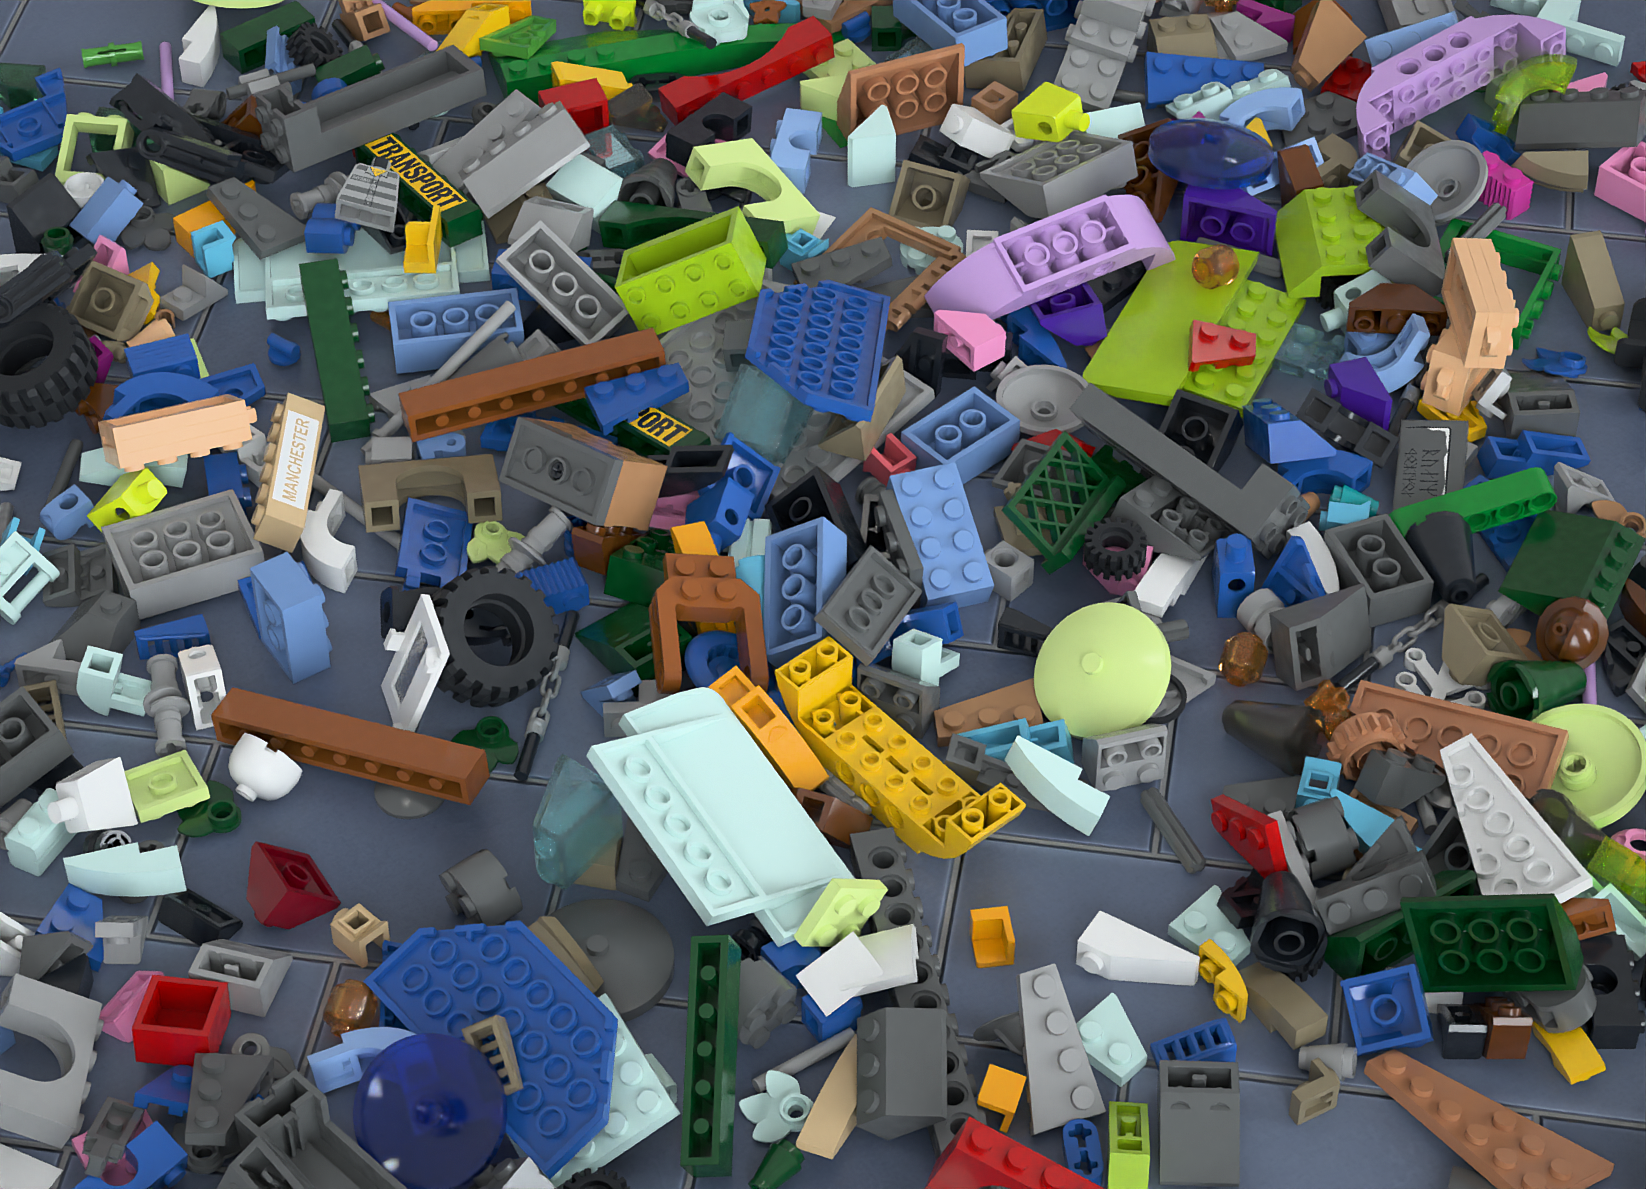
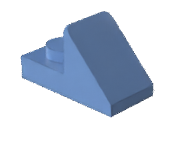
M632 670L607 676L580 693L603 717V703L637 702L631 688L642 683L637 671Z

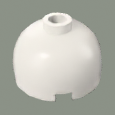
M244 733L234 746L228 764L230 775L238 784L235 789L236 792L252 802L257 797L266 801H272L288 794L299 781L303 772L302 769L280 750L274 752L267 748L266 745L268 743L264 740Z

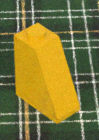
M558 61L551 62L553 88L597 78L608 99L609 118L632 114L631 101L636 99L635 90L632 83H627L622 72Z

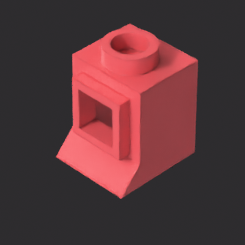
M890 433L886 435L884 453L880 454L873 447L868 458L864 461L863 472H870L879 482H882L887 487L891 475L915 471L917 457Z

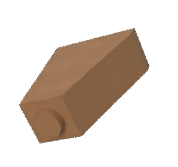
M1319 0L1312 8L1290 72L1301 87L1307 88L1311 92L1367 36L1332 0Z

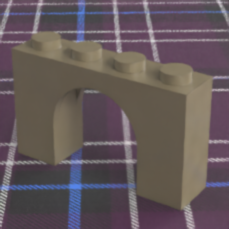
M493 454L358 465L360 496L366 533L400 530V506L407 502L408 497L417 498L429 495L448 496L461 501L466 508L468 523L503 520L501 488Z

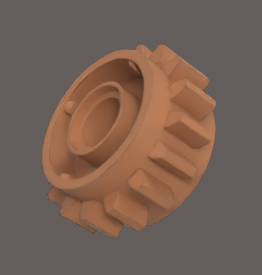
M1375 712L1361 713L1348 718L1334 730L1330 742L1326 745L1329 750L1326 756L1329 761L1342 763L1340 774H1343L1345 779L1357 781L1371 749L1387 752L1388 748H1393L1403 752L1406 749L1403 744L1406 738L1395 718L1390 720L1387 714L1381 715Z

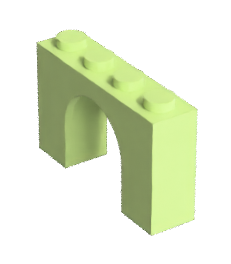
M753 138L693 147L685 173L701 191L728 186L748 189L761 196L766 202L744 205L742 213L745 217L784 221L786 234H793L801 228L813 235L820 214Z

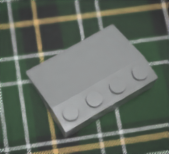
M1072 131L1062 141H1045L980 172V177L1027 216L1042 220L1105 195L1104 193L1112 189L1122 188L1127 185L1126 182L1138 177L1132 141Z
M233 489L101 527L124 596L136 600L139 620L238 591L237 580L250 577V568L265 562L263 550L259 541L253 539L254 531Z

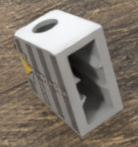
M375 157L371 166L362 163L355 164L337 196L336 219L394 232L400 175L397 172L390 171L391 163L388 159Z

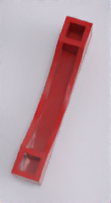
M815 16L809 17L788 27L782 39L773 49L746 66L717 75L684 76L658 88L662 112L676 126L690 114H693L723 92L741 101L746 100L834 58L832 34Z

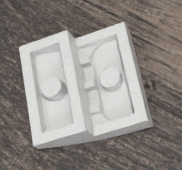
M914 924L858 937L884 970V973L877 977L839 986L841 992L866 986L853 996L856 997L918 982L916 959H919Z

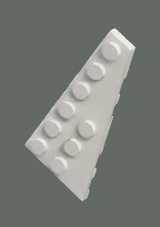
M1472 733L1440 750L1442 763L1474 871L1477 874L1481 895L1554 893L1561 904L1593 887L1590 874Z

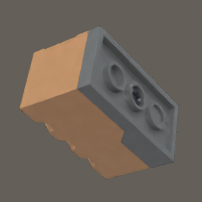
M518 416L498 481L593 525L607 527L622 526L648 531L668 466L652 459L641 457L636 452L627 448L616 446L611 441L589 434L588 431L573 424Z

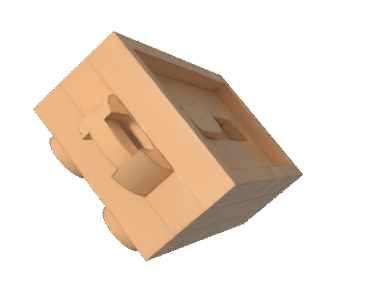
M1452 238L1441 294L1465 368L1504 369L1506 356L1512 354V330L1517 328L1519 323V310L1514 308L1513 293L1506 284V271L1501 269L1500 253L1495 251L1492 239Z
M1513 299V305L1515 308L1516 300ZM1451 324L1449 329L1444 328L1442 330L1438 343L1432 344L1428 350L1426 363L1430 364L1429 370L1425 372L1420 385V389L1424 390L1422 402L1438 410L1459 416L1472 399V391L1490 369L1464 367Z
M225 394L100 421L98 426L105 461L116 466L118 469L124 468L125 472H134L144 469V463L157 461L158 465H165L177 462V456L190 454L191 458L211 454L210 449L216 447H223V450L243 447V441L252 440L249 424L257 421V414L255 408L245 405L244 399Z

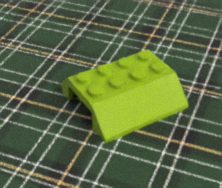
M1358 186L1305 189L1278 211L1275 241L1288 298L1320 297L1322 276L1360 275L1372 270L1368 264L1365 247L1385 227L1358 210L1354 193Z

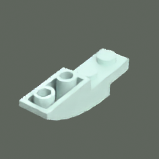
M1268 69L1259 73L1258 77L1253 80L1240 81L1233 84L1231 89L1220 82L1207 83L1201 87V90L1193 94L1177 96L1174 98V102L1165 105L1166 111L1177 119L1188 121L1200 111L1208 123L1220 122L1219 115L1240 98L1257 91L1291 87L1287 75L1277 69Z

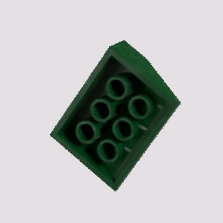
M1547 510L1536 515L1498 592L1539 616L1543 614L1549 605L1559 599L1572 596L1585 598L1599 606L1606 620H1608L1646 539L1634 530L1616 521Z
M1554 893L1401 898L1400 905L1425 993L1576 990L1584 959L1577 931Z

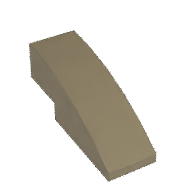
M1259 962L1238 971L1248 993L1247 1006L1270 1033L1277 1030L1293 1050L1326 1035L1328 1015L1300 986L1286 975L1266 968Z

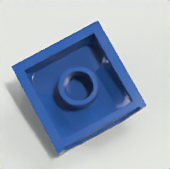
M728 432L720 445H732L734 451L725 476L697 492L701 496L727 477H730L754 494L747 518L750 521L760 519L765 509L764 505L767 504L781 468L774 466L734 437L733 433Z
M1415 963L1340 981L1347 1003L1357 1056L1403 1047L1418 1048L1427 1042L1434 1041L1424 988Z

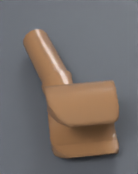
M159 303L155 319L159 321L165 318L172 325V328L175 329L174 313L168 309H160Z

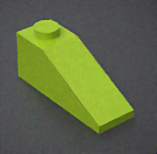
M1109 1101L1107 1189H1148L1150 1165L1148 1103Z

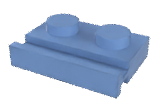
M277 25L267 30L265 68L268 70L272 69L274 74L300 67L299 64L296 66L293 63L294 58L289 57L288 53L290 51L286 50V42L289 38L285 34L283 36L279 34L280 28ZM302 79L289 82L293 95L301 91Z

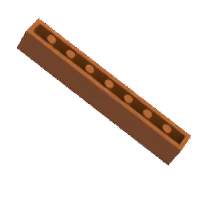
M653 328L625 334L398 393L402 418L412 442L584 398V387L666 365L665 352Z
M232 687L211 714L217 741L236 745L244 733L251 734L267 742V748L274 752L280 750L294 761L467 805L472 804L490 777L486 752L483 749L290 702L285 699L258 694L253 691Z

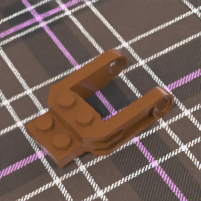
M665 553L662 560L665 582L656 590L652 603L648 608L657 692L659 694L679 693L681 688L682 667L677 620L713 623L735 621L740 670L755 687L759 685L767 694L769 672L760 596L743 580L736 579L734 556Z

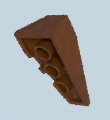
M1170 118L1118 135V139L1133 142L1138 177L1126 182L1127 185L1123 188L1126 190L1127 195L1137 196L1144 201L1156 223L1162 222L1187 163L1189 136Z

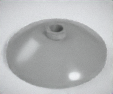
M1448 140L1436 143L1420 152L1406 167L1417 172L1438 195L1430 205L1432 206L1435 224L1452 220L1472 207L1481 196L1488 178V166L1482 153L1474 145L1461 140Z
M1054 365L1026 366L1011 372L1000 382L996 391L995 402L1020 420V432L1032 436H1037L1053 429L1072 433L1084 425L1069 408L1089 383L1079 374L1063 367Z

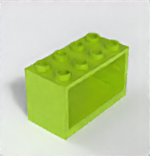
M737 206L625 250L615 289L637 329L641 331L653 328L656 335L758 297L762 287L767 258L741 209Z

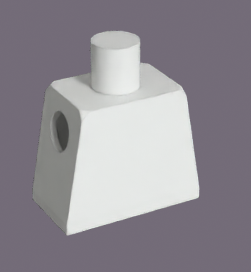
M213 645L191 647L180 651L178 659L196 730H201L214 726L211 714L226 696L221 667ZM201 692H211L214 697L208 702H202Z
M121 757L95 761L57 782L56 792L59 800L49 803L47 808L50 820L55 824L65 822L66 829L70 834L138 824Z

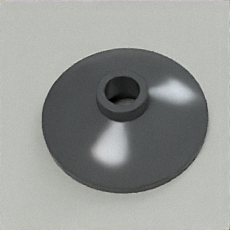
M376 782L374 789L375 800L379 808L386 814L399 819L425 817L436 811L445 800Z

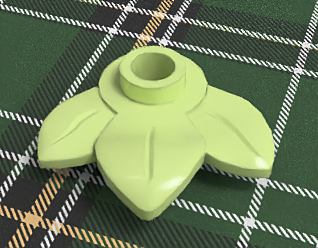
M496 521L480 522L475 527L474 538L467 545V555L474 564L483 562L488 558L498 564L500 559L511 551L508 539L515 537L521 541L525 536L518 532L507 530Z

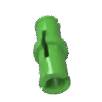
M141 41L114 45V42L108 43V46L81 49L84 68L111 64L113 67L118 66L117 63L144 60Z

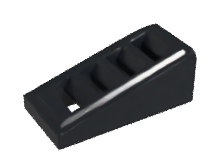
M1006 607L998 622L997 647L1037 658L1043 643L1053 628L1020 611Z

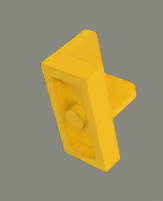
M433 205L431 222L410 221L406 223L404 273H436L442 240L440 205Z

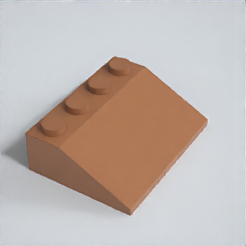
M960 43L848 71L837 101V126L847 142L848 136L881 105H885L888 108L896 136L943 124L952 104L963 105L964 44Z

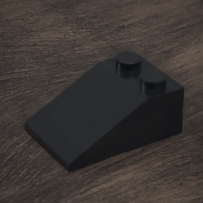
M1177 389L1159 432L1218 473L1231 454L1244 424L1239 410ZM1141 469L1140 474L1147 480L1152 477Z

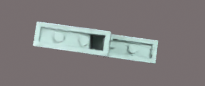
M1490 0L1491 6L1524 16L1546 19L1566 27L1567 52L1616 67L1621 61L1625 36L1577 22L1581 0Z

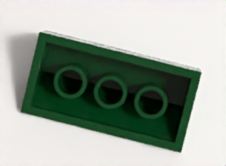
M1443 870L1434 875L1437 883L1436 896L1434 897L1473 896L1477 874L1472 870ZM1402 909L1327 936L1328 942L1324 961L1343 980L1384 971L1386 968L1393 967L1414 955Z

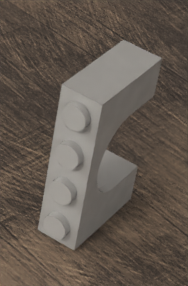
M17 973L14 974L1 994L0 1026L36 1038L48 1046L59 1062L61 1078L54 1081L41 1082L0 1069L1 1129L61 1149L71 1135L75 1137L78 1135L84 1121V1114L79 1113L80 1107L86 1101L91 1087V1082L86 1081V1078L97 1058V1051L93 1050V1045L98 1040L104 1021L99 1019L102 1003Z

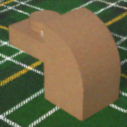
M338 0L343 12L339 14L340 18L356 40L367 41L391 31L381 3L373 4L372 0Z

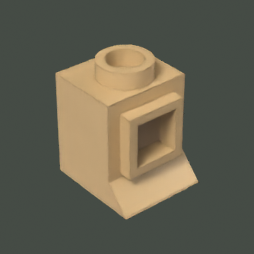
M360 903L350 910L343 908L338 911L330 924L333 944L362 969L368 965L366 945L373 941L382 948L384 940L390 941L388 921H380Z

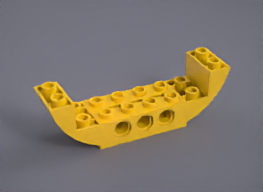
M830 636L775 670L779 691L787 711L798 732L823 768L828 769L836 778L871 807V813L887 828L893 827L895 835L917 854L924 852L930 856L943 859L956 858L1015 819L1025 809L1026 804L1002 783H999L982 796L979 795L852 685L853 656Z

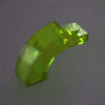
M1544 54L1529 58L1511 69L1495 90V99L1503 102V104L1498 102L1493 111L1491 120L1495 121L1494 131L1506 135L1519 104L1529 94L1544 89L1556 90L1565 94L1577 67V58L1563 54Z

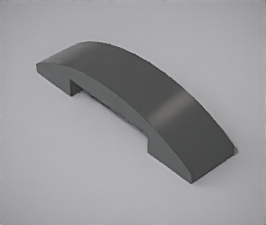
M954 733L952 734L944 765L957 776L985 793L999 783H1002L1026 804V807L1050 811L1028 791L1006 762L985 755L987 745ZM1078 778V780H1080V781H1082V782H1084V783H1086V784L1089 783V781H1086V780H1083V779H1081V778Z

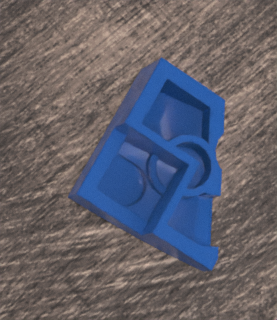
M1469 113L1455 133L1459 140L1474 145L1481 153L1488 151L1497 154L1500 160L1509 166L1522 155V153L1514 151L1516 147L1515 142L1504 135L1492 122Z

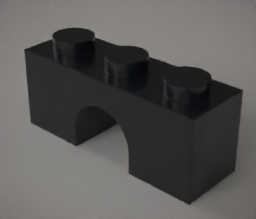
M724 92L667 132L665 138L666 158L686 167L693 147L715 144V139H721L726 142L741 139L751 131L752 106Z
M1313 387L1296 414V417L1307 426L1355 454L1373 461V464L1381 469L1400 439L1373 422H1369L1354 414L1337 401Z
M1598 935L1580 940L1579 943L1584 959L1583 964L1593 976V980L1590 982L1592 988L1606 993L1604 995H1595L1597 998L1595 1012L1585 1023L1587 1036L1596 1049H1636L1639 1034L1645 1033L1646 1017L1643 1010H1638L1637 1003L1640 1000V985L1638 980H1633L1632 978L1634 953L1632 950H1627L1625 935Z

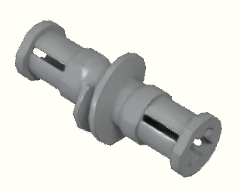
M335 171L324 180V185L316 186L304 193H292L290 195V204L297 218L300 220L307 218L308 214L313 212L317 203H336L337 196L349 175L345 176L340 171Z
M551 506L549 508L550 513L537 526H533L525 538H522L521 541L515 537L508 539L511 551L506 553L496 565L498 572L503 568L514 570L516 574L519 571L523 573L525 569L530 570L534 568L532 565L534 562L544 566L546 562L542 554L547 552L566 530L571 531L573 529L570 520L559 509Z
M169 654L155 655L149 658L146 663L147 671L151 674L152 684L150 687L151 691L144 697L143 706L144 711L154 718V728L157 731L158 741L155 743V752L163 758L182 750L187 751L186 741L182 736V717L189 713L190 704L188 700L182 697V692L179 690L176 681V671L178 670L176 657Z

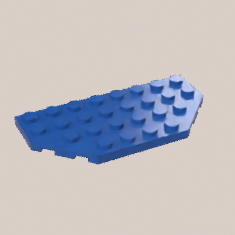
M831 280L819 281L818 286L808 288L805 283L784 287L783 292L774 293L771 288L761 289L755 308L745 358L804 405L811 406L818 412L827 413L830 411L844 415L851 421L859 422L863 420L871 422L875 407L891 297Z
M520 920L506 921L505 925L486 926L484 923L455 925V929L436 930L434 927L419 928L363 981L411 1032L428 1042L433 1049L435 1058L549 1179L608 1124L618 1019ZM494 1015H499L506 1019L524 1089L491 1103H486L461 1029ZM493 1034L481 1039L482 1044L485 1045L496 1040L495 1035ZM499 1048L485 1053L486 1059L501 1054ZM504 1062L489 1067V1074L505 1068ZM507 1075L493 1081V1089L509 1083V1076Z

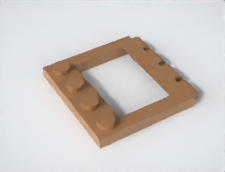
M870 207L823 254L878 237H882L883 240L886 237H890L936 258L890 303L886 331L890 329L897 332L912 317L911 314H915L927 302L924 296L944 274L967 257L961 253L960 246Z

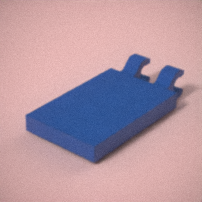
M408 497L404 510L395 576L405 578L402 591L417 589L420 586V582L442 588L449 581L467 571L468 555L466 548L471 540L473 523H468L465 511Z

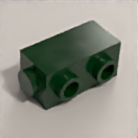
M366 44L316 68L315 77L318 83L324 79L339 78L345 81L347 86L380 74V71L384 70L385 67L378 53L372 55Z

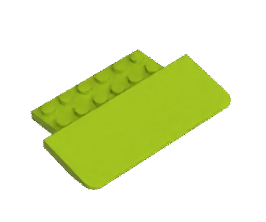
M1187 241L1168 242L1176 259L1146 271L1108 332L1107 337H1105L1084 370L1082 377L1088 383H1092L1108 395L1170 406L1177 389L1237 409L1243 419V406L1251 405L1302 315L1307 300L1303 298H1288L1287 292L1265 286L1260 282L1248 280V276L1257 263L1259 252ZM1193 319L1255 333L1256 356L1252 365H1231L1227 368L1215 369L1213 364L1200 365L1198 371H1188L1189 330Z

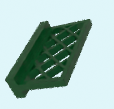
M1064 431L1055 439L1002 508V512L1044 555L1045 559L1041 566L1050 575L1073 559L1085 542L1087 529L1090 526L1094 527L1096 521H1101L1127 484L1119 475L1110 479L1073 438ZM1061 446L1070 453L1072 461L1063 460ZM1047 466L1055 467L1058 480L1049 479ZM1065 469L1074 470L1076 483L1068 482ZM1084 472H1088L1097 482L1095 486L1086 485ZM1032 485L1041 486L1043 499L1035 498ZM1051 488L1060 489L1062 502L1053 500ZM1070 491L1078 492L1081 505L1072 503ZM1017 504L1026 505L1029 518H1025L1015 506ZM1037 507H1044L1046 509L1048 521L1039 520ZM1055 509L1064 511L1066 524L1058 523ZM1041 529L1050 530L1051 545L1042 536Z

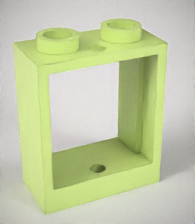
M86 112L78 113V115L67 114L55 176L64 186L66 180L71 176L82 173L71 171L78 132L116 135L114 150L131 148L134 131L129 121L119 115L98 117ZM96 173L100 175L104 180L106 179L102 174Z

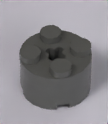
M1337 796L1324 798L1284 812L1285 821H1290L1295 829V844L1299 854H1304L1308 860L1311 882L1344 871L1346 868H1352L1356 863V856L1353 850L1359 848L1358 839L1353 828L1346 829L1342 819L1344 817V810Z
M481 849L439 875L443 886L450 893L445 896L449 907L455 915L464 914L467 918L465 920L466 925L484 923L486 926H499L523 910L522 902L515 886L510 889L505 879L509 875L498 859L487 849Z
M757 956L758 961L755 962L751 958H747L741 961L737 1038L743 1044L751 1045L754 1049L761 1048L768 1041L770 1032L781 1023L787 1024L798 1011V1006L794 1004L797 995L796 987L762 956Z

